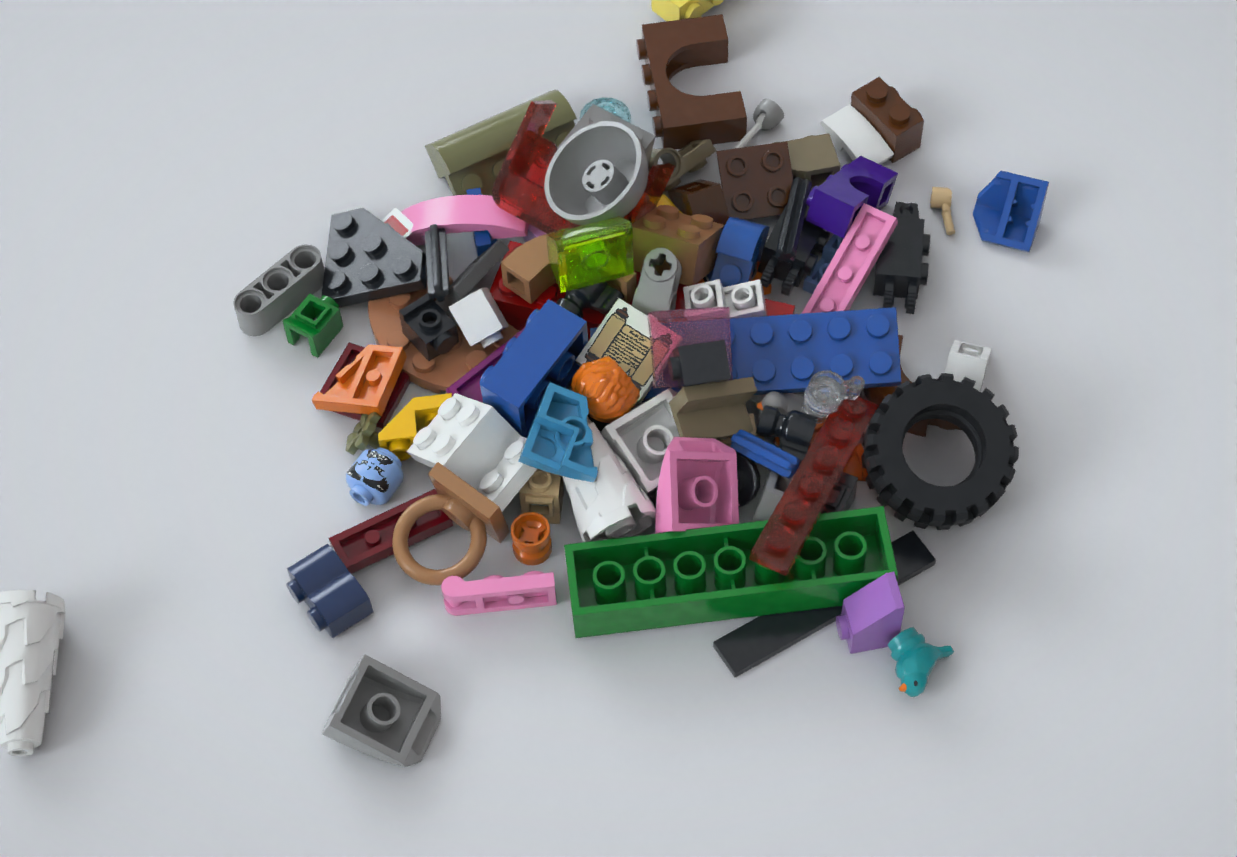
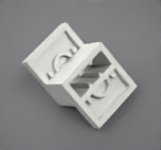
M456 393L441 404L436 417L427 427H424L416 434L413 440L414 443L406 451L415 461L431 468L439 462L497 504L501 512H503L537 470V468L518 462L527 438L522 437L492 406Z

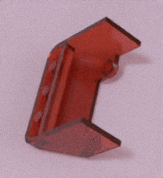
M551 100L531 101L493 184L492 197L499 208L547 234L561 231H579L604 237L617 244L619 258L626 250L630 225L656 208L676 166L670 163L653 165L648 174L647 186L642 198L635 208L620 220L596 227L571 223L551 209L544 190L546 172L557 151V145L542 135L557 103Z

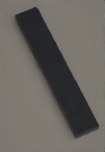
M914 530L891 542L898 572V585L929 569L936 563V559ZM842 606L762 615L714 641L713 647L733 676L737 677L835 622L836 616H841Z

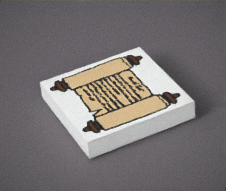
M618 298L575 361L581 366L586 362L606 356L611 357L631 377L636 388L640 390V397L637 402L641 404L667 366L668 358L673 357L672 350L679 347L683 339Z

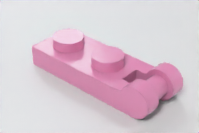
M530 571L524 575L512 577L491 575L483 580L464 581L458 576H449L444 579L441 585L445 609L449 614L455 616L557 605L553 572Z

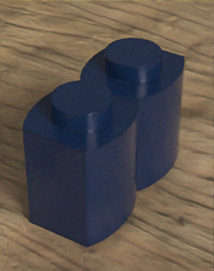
M329 544L324 545L287 568L291 581L286 583V586L298 604L305 601L309 606L310 610L307 611L308 617L319 632L325 629L334 638L374 613L370 598Z

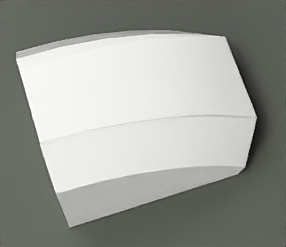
M671 388L608 424L601 432V435L618 454L636 483L647 496L658 490L659 476L666 449L674 437H680L669 402L677 392Z

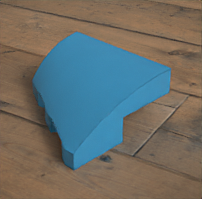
M550 382L542 396L518 462L556 475L594 482L598 469L594 467L591 450L594 442L592 430L588 427L587 416L589 414L587 397Z

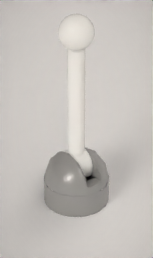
M763 99L753 113L755 125L733 149L745 147L761 128L769 130L776 127L784 118V112L780 106L770 99Z

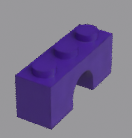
M859 156L850 164H845L835 175H829L820 186L813 187L806 201L807 206H809L806 221L844 239L864 203L878 210H881L888 204L898 173L863 156Z

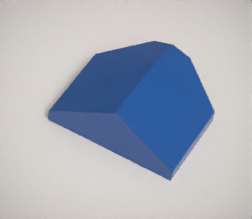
M1000 171L978 193L973 217L981 240L1030 253L1040 224L1049 182Z

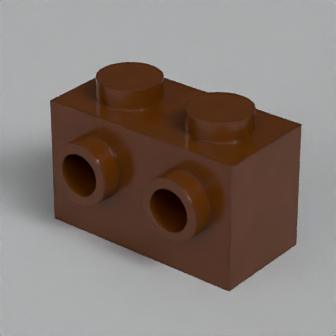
M878 77L852 92L851 106L869 121L891 148L894 155L889 160L892 163L920 148L924 119L917 109L910 107L900 97L894 87L887 85Z

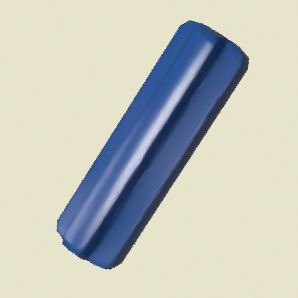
M739 430L736 434H733L731 448L737 453L787 479H791L794 474L799 472L800 460L798 457L746 430Z

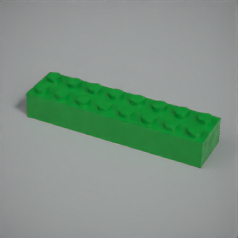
M884 506L564 545L575 638L842 606L845 598L885 573L895 572L898 582V572Z

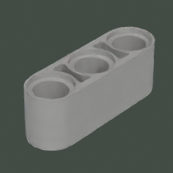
M307 244L297 246L235 296L233 301L234 309L243 333L248 336L263 335L295 310L309 293L313 295L323 286L324 266L321 253L317 247Z

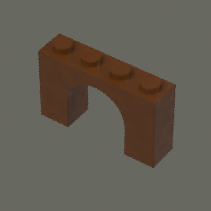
M723 14L643 24L642 39L636 40L637 54L639 60L645 59V65H642L641 68L644 86L650 85L651 90L647 91L649 111L656 112V117H652L654 136H656L655 138L661 137L663 148L682 149L692 141L710 139L713 145L741 141L747 132V115L741 91L695 96L679 91L670 83L671 78L682 70L698 66L728 63V35Z

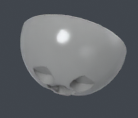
M601 121L578 130L559 147L548 166L544 190L549 206L563 219L581 226H603L620 220L635 208L647 186L649 167L644 146L634 131L620 122Z

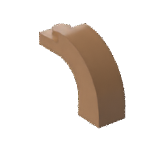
M579 231L553 232L533 238L517 247L501 262L503 285L530 304L553 284L568 280L578 265L587 266L600 274L609 286L619 290L624 295L622 300L628 304L633 300L637 288L636 273L630 265L623 261H618L617 244L604 237Z

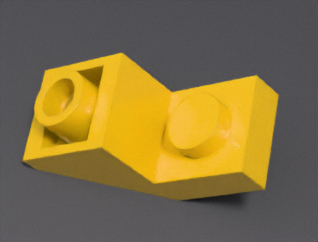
M452 393L412 398L378 433L380 448L391 451L400 461L411 458L406 451L414 443V437L418 431L431 423L438 414L441 404L448 398H451Z

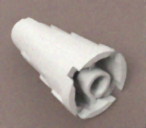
M587 416L588 427L592 430L594 442L591 450L594 467L598 469L597 477L594 482H588L562 476L571 500L581 540L583 542L638 536L653 525L651 518H655L656 513L654 504L636 483L624 462L610 447L594 422H591Z
M36 590L0 592V745L8 749V754L12 756L31 755L34 752V748L41 745L45 713H49L52 676H56L59 639H63L65 601L58 595L46 592V602L36 600Z

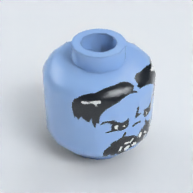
M379 447L363 451L346 474V482L351 489L349 491L351 497L364 506H368L370 503L375 505L387 503L403 482L404 474L401 469L402 463L400 459L385 448Z

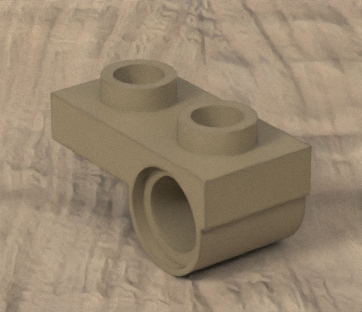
M711 140L692 141L678 152L673 148L652 149L648 165L647 186L649 190L662 189L663 192L668 191L681 183L680 177L687 172H695L708 163L706 158L716 152ZM659 157L663 162V169L661 172L659 171L657 165Z

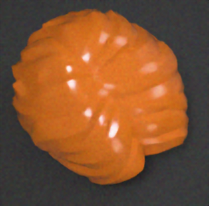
M609 356L583 363L574 374L571 383L572 391L587 397L588 415L604 423H612L630 412L640 397V390L636 388L631 377Z

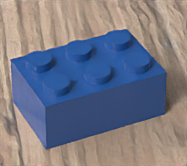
M548 299L540 310L535 309L530 314L525 329L518 338L513 337L509 340L504 348L503 356L497 364L489 366L480 379L483 403L492 406L522 437L527 438L548 384L551 382L567 389L572 382L574 374L580 368V365L575 360L588 343L587 321Z

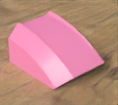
M674 437L666 449L659 476L655 534L739 524L736 451L714 438Z

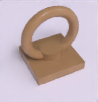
M437 462L429 471L428 476L438 494L417 500L401 514L394 528L392 547L397 563L409 577L420 583L440 586L447 577L458 576L463 579L476 568L485 551L487 534L501 543L510 530L497 504ZM435 510H443L452 521L471 533V543L466 555L457 564L439 570L425 568L416 562L408 546L409 533L414 523L421 516Z

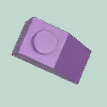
M895 572L885 573L843 600L841 616H836V626L840 640H847L850 654L888 647V643L900 633L905 606Z

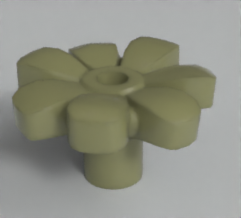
M372 412L369 415H361L360 422L354 427L353 433L347 437L346 451L354 455L358 449L362 451L367 445L374 449L380 447L378 433L376 432V424L381 418L379 414Z

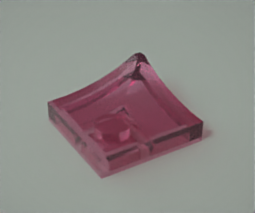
M729 307L678 309L647 313L652 357L653 389L678 388L677 380H671L668 368V358L673 357L672 350L679 346L724 339L731 375L729 380H733Z

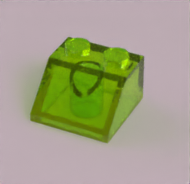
M621 216L571 229H561L546 235L548 259L560 293L634 274L633 228L631 222Z

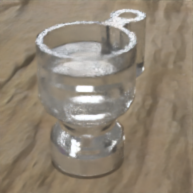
M832 371L815 373L805 389L804 401L801 406L802 412L818 417L816 424L826 422L831 414L840 408L844 399L854 400L858 398L865 386L864 379L861 376H853L850 380H843L840 375Z

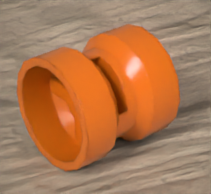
M526 512L514 519L511 525V539L516 559L526 565H538L546 561L552 552L548 520L536 512Z

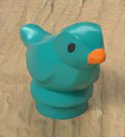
M914 627L902 631L887 645L892 652V659L897 661L895 672L901 680V686L898 689L910 697H917L922 694L927 686L928 676L936 662L954 653L951 646L936 647L925 643L923 634H919Z

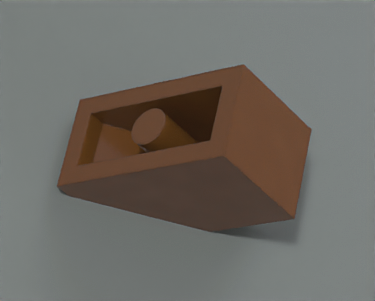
M699 179L668 190L672 203L683 214L690 216L695 214L707 215L713 218V222L723 225L730 218L720 183Z

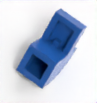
M730 217L723 228L716 252L718 255L711 281L720 279L723 287L751 281L755 264L760 262L770 226Z

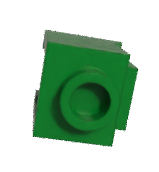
M310 293L293 314L282 321L288 343L295 345L300 339V335L307 337L311 353L317 358L344 327L338 304L328 296L323 295L321 298H318Z

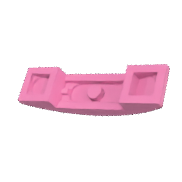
M455 195L420 202L404 209L401 213L414 224L411 229L412 233L406 239L414 245H425V232L430 230V225L437 224L439 229L445 228L446 234L488 230L492 239L525 237L528 232L532 206L528 202L507 197Z

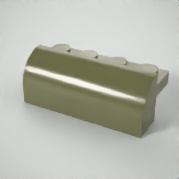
M554 89L425 145V148L438 178L445 176L453 196L467 195L466 190L481 188L482 195L491 196L520 183L528 169L540 157L550 164L557 151V147L574 128L575 123L573 120L577 118L567 99L561 92Z

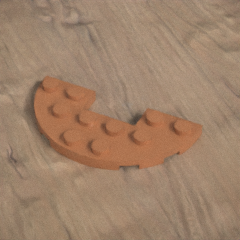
M449 277L450 285L453 283V279L451 277ZM428 287L419 291L368 301L369 320L376 345L403 347L407 358L400 373L402 374L404 371L414 384L439 394L441 390L445 391L519 332L508 323L509 327L500 331L504 338L483 348L481 343L470 346L462 330L457 325L459 343L454 345L449 352L440 354L428 361L403 334L399 315L401 309L427 294Z

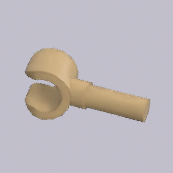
M932 187L930 208L942 209L941 215L946 234L953 235L955 234L950 208L952 191L949 188Z

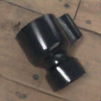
M578 265L564 284L565 297L559 298L556 304L580 318L583 317L582 310L584 308H590L607 315L617 299L620 298L622 300L624 295L619 290L609 286L605 279L591 268Z
M764 405L755 434L767 438L773 435L777 436L780 441V449L798 457L800 460L799 467H803L818 417L797 410L781 414L778 408Z

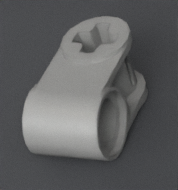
M656 248L646 255L639 284L635 290L632 302L634 308L658 323H671L676 306L677 290L682 275L680 261L670 250ZM664 260H666L671 269L664 270L662 276H660L655 266L662 265Z

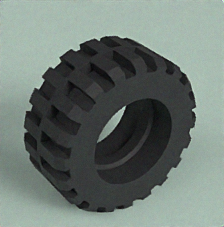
M941 373L938 379H932L930 374L918 376L913 383L909 381L897 386L894 393L888 394L880 403L864 434L862 443L864 452L861 459L862 468L867 469L868 475L865 480L869 489L875 488L879 495L876 500L881 506L885 508L888 505L896 511L893 515L902 522L906 518L915 521L914 527L926 529L930 525L936 526L937 530H949L953 525L958 524L961 527L969 524L976 517H981L1000 499L1014 477L1016 470L1013 466L1018 460L1019 447L1014 446L1013 442L1018 436L1015 425H1008L1006 421L1009 412L1004 404L997 407L991 401L995 394L987 388L982 393L973 388L976 381L964 377L962 382L953 380V374ZM925 419H941L959 427L971 441L975 453V463L970 475L954 486H936L920 479L909 468L902 449L905 435L914 424Z

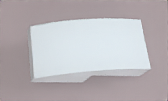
M850 104L820 122L826 133L830 134L831 140L839 152L845 149L852 161L859 156H863L881 165L894 155L877 130Z
M720 279L683 287L688 322L767 316L763 286L760 279L727 287L722 286Z

